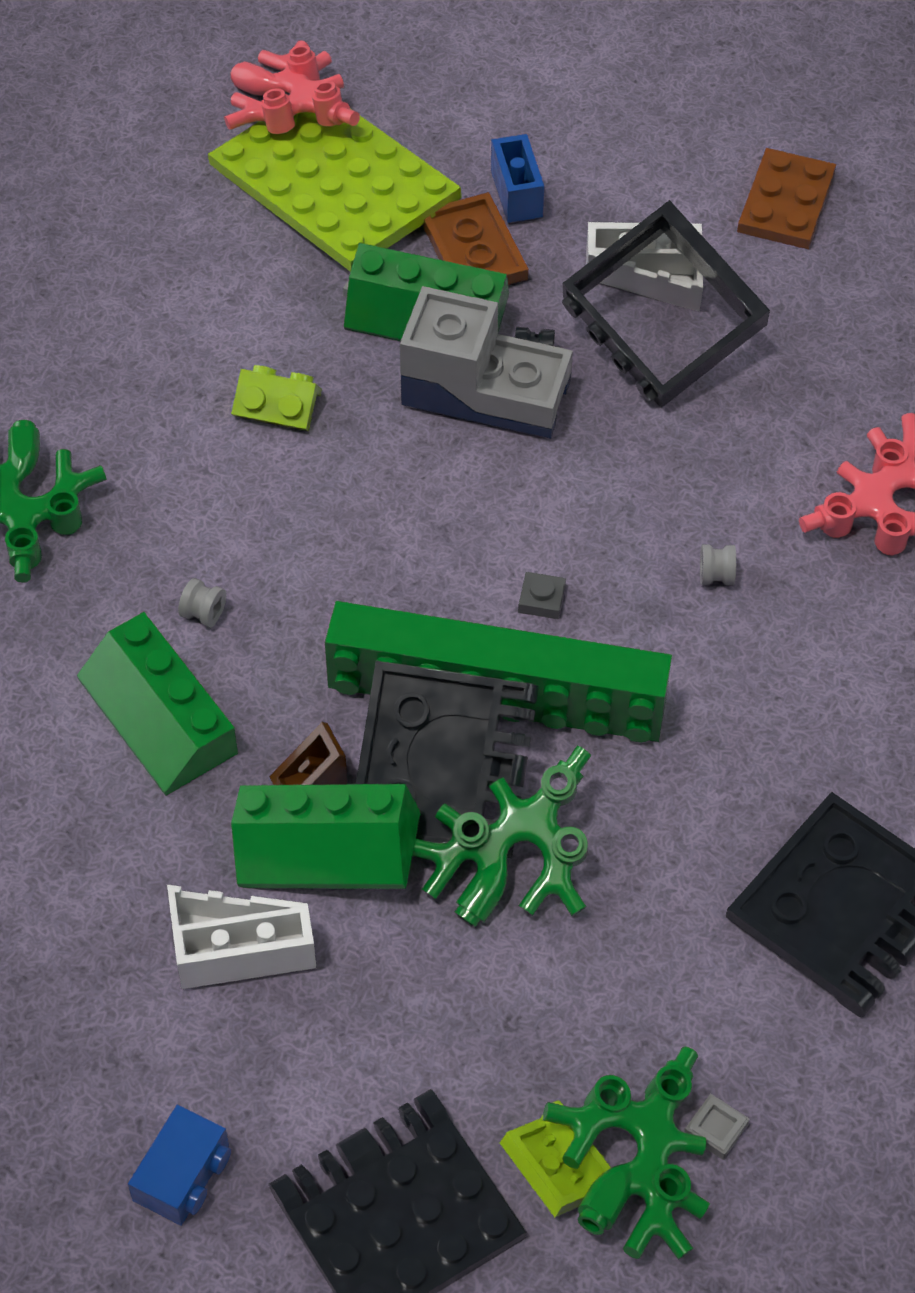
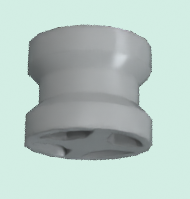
M702 544L700 551V584L710 585L713 581H722L726 586H734L736 577L735 545H726L723 549H714L709 544Z
M192 578L182 592L178 606L179 615L186 619L198 618L201 624L210 628L213 627L224 610L227 596L226 590L218 586L213 588L206 587L202 580Z

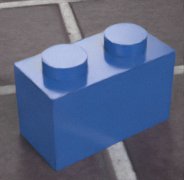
M522 134L491 139V173L507 223L543 217L544 183L528 135Z
M177 1104L128 1182L132 1201L182 1226L189 1213L195 1215L202 1207L207 1195L205 1186L212 1174L219 1175L229 1161L231 1149L229 1148L226 1128Z

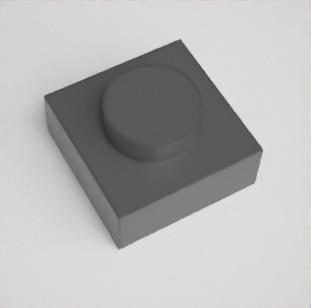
M525 572L518 604V613L559 619L566 578Z

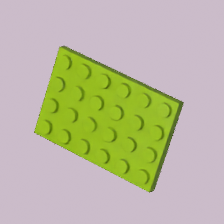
M298 113L294 115L295 126L290 131L281 134L270 133L267 130L266 123L259 121L208 153L211 166L350 272L359 243L389 248L423 225L424 219L429 216L431 218L436 216L435 212L450 202L462 198L459 185L362 116H360V120L355 126L346 123L322 126L318 124L315 113Z

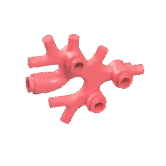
M298 41L289 53L285 55H277L267 50H262L259 53V63L281 72L271 73L258 65L245 61L236 64L231 70V80L235 87L250 94L262 95L263 100L258 101L241 93H234L231 97V104L242 110L224 116L229 130L251 122L264 121L270 133L281 134L290 131L295 126L294 115L303 112L315 113L318 124L322 126H334L343 123L355 126L360 120V114L351 110L349 104L342 101L340 89L344 88V82L341 75L337 74L320 80L319 71L332 62L330 55L326 51H322L315 56V53L310 50L309 45L305 41Z
M914 413L904 414L901 418L903 441L887 439L880 427H875L867 433L869 441L876 450L872 467L873 474L859 470L848 461L843 462L838 468L837 474L851 483L855 488L850 495L842 492L832 493L826 497L824 504L815 507L814 513L800 517L799 525L804 533L820 528L828 536L840 538L850 533L854 518L870 517L877 522L878 526L874 541L876 547L882 553L896 555L905 550L909 536H915V512L906 511L898 507L893 500V494L901 488L915 489Z

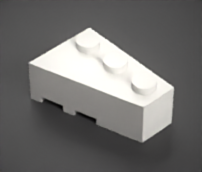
M588 222L586 264L639 223ZM692 224L702 235V224ZM665 233L600 282L700 312L703 275Z
M167 885L176 961L182 989L316 968L314 941L307 903L251 896V899L247 900L225 897L223 892L209 890L208 894L182 891L181 886Z

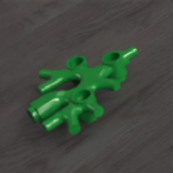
M18 420L8 430V459L5 463L0 464V524H4L8 528L5 535V543L9 562L14 567V579L21 583L30 581L31 569L37 566L42 559L40 543L35 530L38 524L42 521L50 520L52 529L59 534L69 535L76 532L82 525L78 494L90 486L107 480L101 465L82 473L73 472L71 451L60 449L56 452V481L54 487L48 493L41 496L30 497L24 495L20 491V484L36 467L40 451V432L36 425L29 420Z
M577 745L566 762L560 760L557 765L548 768L544 772L541 779V788L530 798H518L504 777L492 783L489 788L499 802L501 814L495 823L489 825L486 819L478 813L468 812L461 815L444 803L438 810L435 818L451 829V840L447 843H434L415 839L412 856L431 860L436 865L435 871L422 890L432 898L437 899L461 863L465 860H473L477 864V872L456 901L459 906L454 913L476 928L480 921L485 923L505 891L508 878L507 854L509 849L515 843L529 841L541 850L544 858V867L540 876L518 906L533 916L548 895L556 894L560 897L571 916L585 909L587 906L572 883L571 870L573 866H577L585 860L588 854V841L585 834L576 827L561 828L557 822V814L560 806L570 803L576 796L577 785L584 777L580 772L592 755ZM556 778H563L566 780L567 785L562 790H556L551 787V782ZM474 824L480 828L479 833L474 837L464 835V829L468 825ZM566 839H574L579 844L577 849L572 852L565 851L561 846Z
M682 1047L676 1059L667 1061L665 1066L658 1071L646 1087L645 1099L643 1101L631 1100L630 1088L622 1078L615 1075H606L596 1082L586 1096L584 1106L569 1107L547 1102L544 1108L543 1121L568 1126L574 1132V1139L562 1157L563 1162L573 1169L580 1167L595 1139L603 1130L620 1128L634 1137L637 1143L636 1157L628 1163L608 1169L593 1182L578 1207V1223L588 1232L602 1235L605 1230H610L613 1227L631 1195L641 1196L646 1203V1208L623 1247L624 1252L635 1259H639L653 1236L661 1237L678 1260L684 1257L693 1249V1246L678 1228L673 1219L672 1211L676 1208H682L698 1219H701L710 1205L708 1201L690 1190V1177L683 1168L675 1164H668V1158L672 1153L686 1152L702 1156L706 1148V1137L679 1131L674 1123V1112L686 1099L692 1088L693 1073L691 1069L698 1058V1054L690 1047Z

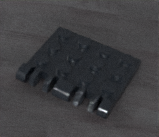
M376 661L356 784H406L420 810L416 839L434 843L449 842L452 838L451 829L435 818V815L444 803L461 815L475 812L484 817L486 802L499 804L493 792L488 791L489 782L494 783L504 777L509 786H524L528 757L494 750L496 743L530 747L531 737H527L525 734L497 731L500 716L523 722L534 720V710L502 705V700L507 699L536 704L539 686L517 681ZM486 819L488 825L495 823L497 821L493 819ZM474 824L468 825L464 829V835L474 837L479 833L480 828ZM514 845L509 849L507 858L512 859Z
M831 792L727 908L726 918L833 994L837 1001L858 1017H864L875 1004V999H878L883 994L885 986L877 976H874L869 970L864 968L861 963L866 959L870 966L887 978L895 979L902 971L900 965H907L915 955V905L912 904L915 901V848Z
M432 1089L414 1098L415 1106L430 1130L426 1131L422 1120L408 1102L399 1107L398 1110L402 1123L415 1138L401 1146L391 1124L385 1118L381 1117L373 1122L375 1131L389 1151V1154L383 1157L378 1144L365 1127L336 1144L340 1157L352 1174L347 1179L329 1150L318 1154L320 1167L334 1186L320 1194L308 1169L302 1164L294 1168L292 1171L293 1175L307 1197L308 1202L303 1203L299 1192L286 1174L268 1184L274 1198L333 1293H437L526 1238L525 1229L450 1120L444 1105Z

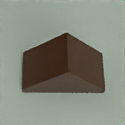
M321 722L269 776L273 785L348 784L346 756L328 723Z

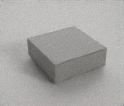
M710 1093L685 1128V1133L706 1137V1149L724 1160L749 1125L750 1119Z

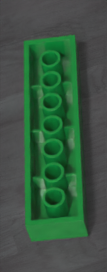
M341 601L335 602L325 639L328 688L336 689L343 694L363 693L370 695L376 661L538 685L539 691L536 704L503 699L502 705L534 710L533 722L543 723L550 728L570 727L585 730L587 733L596 736L605 734L624 736L631 741L640 743L647 741L659 742L671 668V654ZM501 716L503 719L507 721L519 722L517 720H514L513 718Z

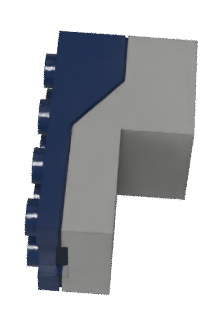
M422 286L400 342L401 405L551 439L556 426L557 410L562 395L567 394L571 382L573 350L498 334V302Z

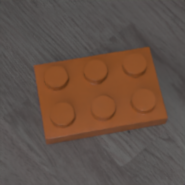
M766 148L738 222L737 232L809 250L835 174L836 164Z
M489 192L450 202L435 212L436 216L433 218L429 216L424 219L422 226L439 260L507 274L508 285L528 280L529 269Z

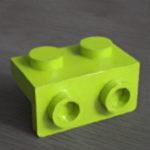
M254 365L253 371L240 370L231 412L233 416L309 431L316 396L321 397L322 388L313 383L314 377L291 372L290 378L276 376L277 370L260 365Z
M559 1100L552 1102L555 1104L563 1105ZM542 1115L541 1118L506 1132L500 1145L555 1218L579 1207L593 1182L611 1167L594 1145L591 1146L578 1169L567 1166L563 1162L562 1157L574 1139V1132L568 1126L543 1121Z

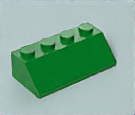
M359 243L349 275L344 329L401 341L421 288L424 286L498 302L499 332L510 293L507 274Z
M145 612L108 631L77 674L78 680L165 796L238 754L235 727Z
M406 784L240 785L231 821L237 885L241 888L406 889L420 810Z

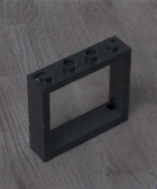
M670 200L562 283L564 298L562 303L569 314L574 318L580 316L588 325L586 330L592 340L599 346L604 344L611 351V359L616 367L624 374L629 372L637 381L636 387L640 394L649 402L654 400L661 408L768 324L770 313L768 307ZM663 233L667 235L744 320V322L664 385L584 296Z

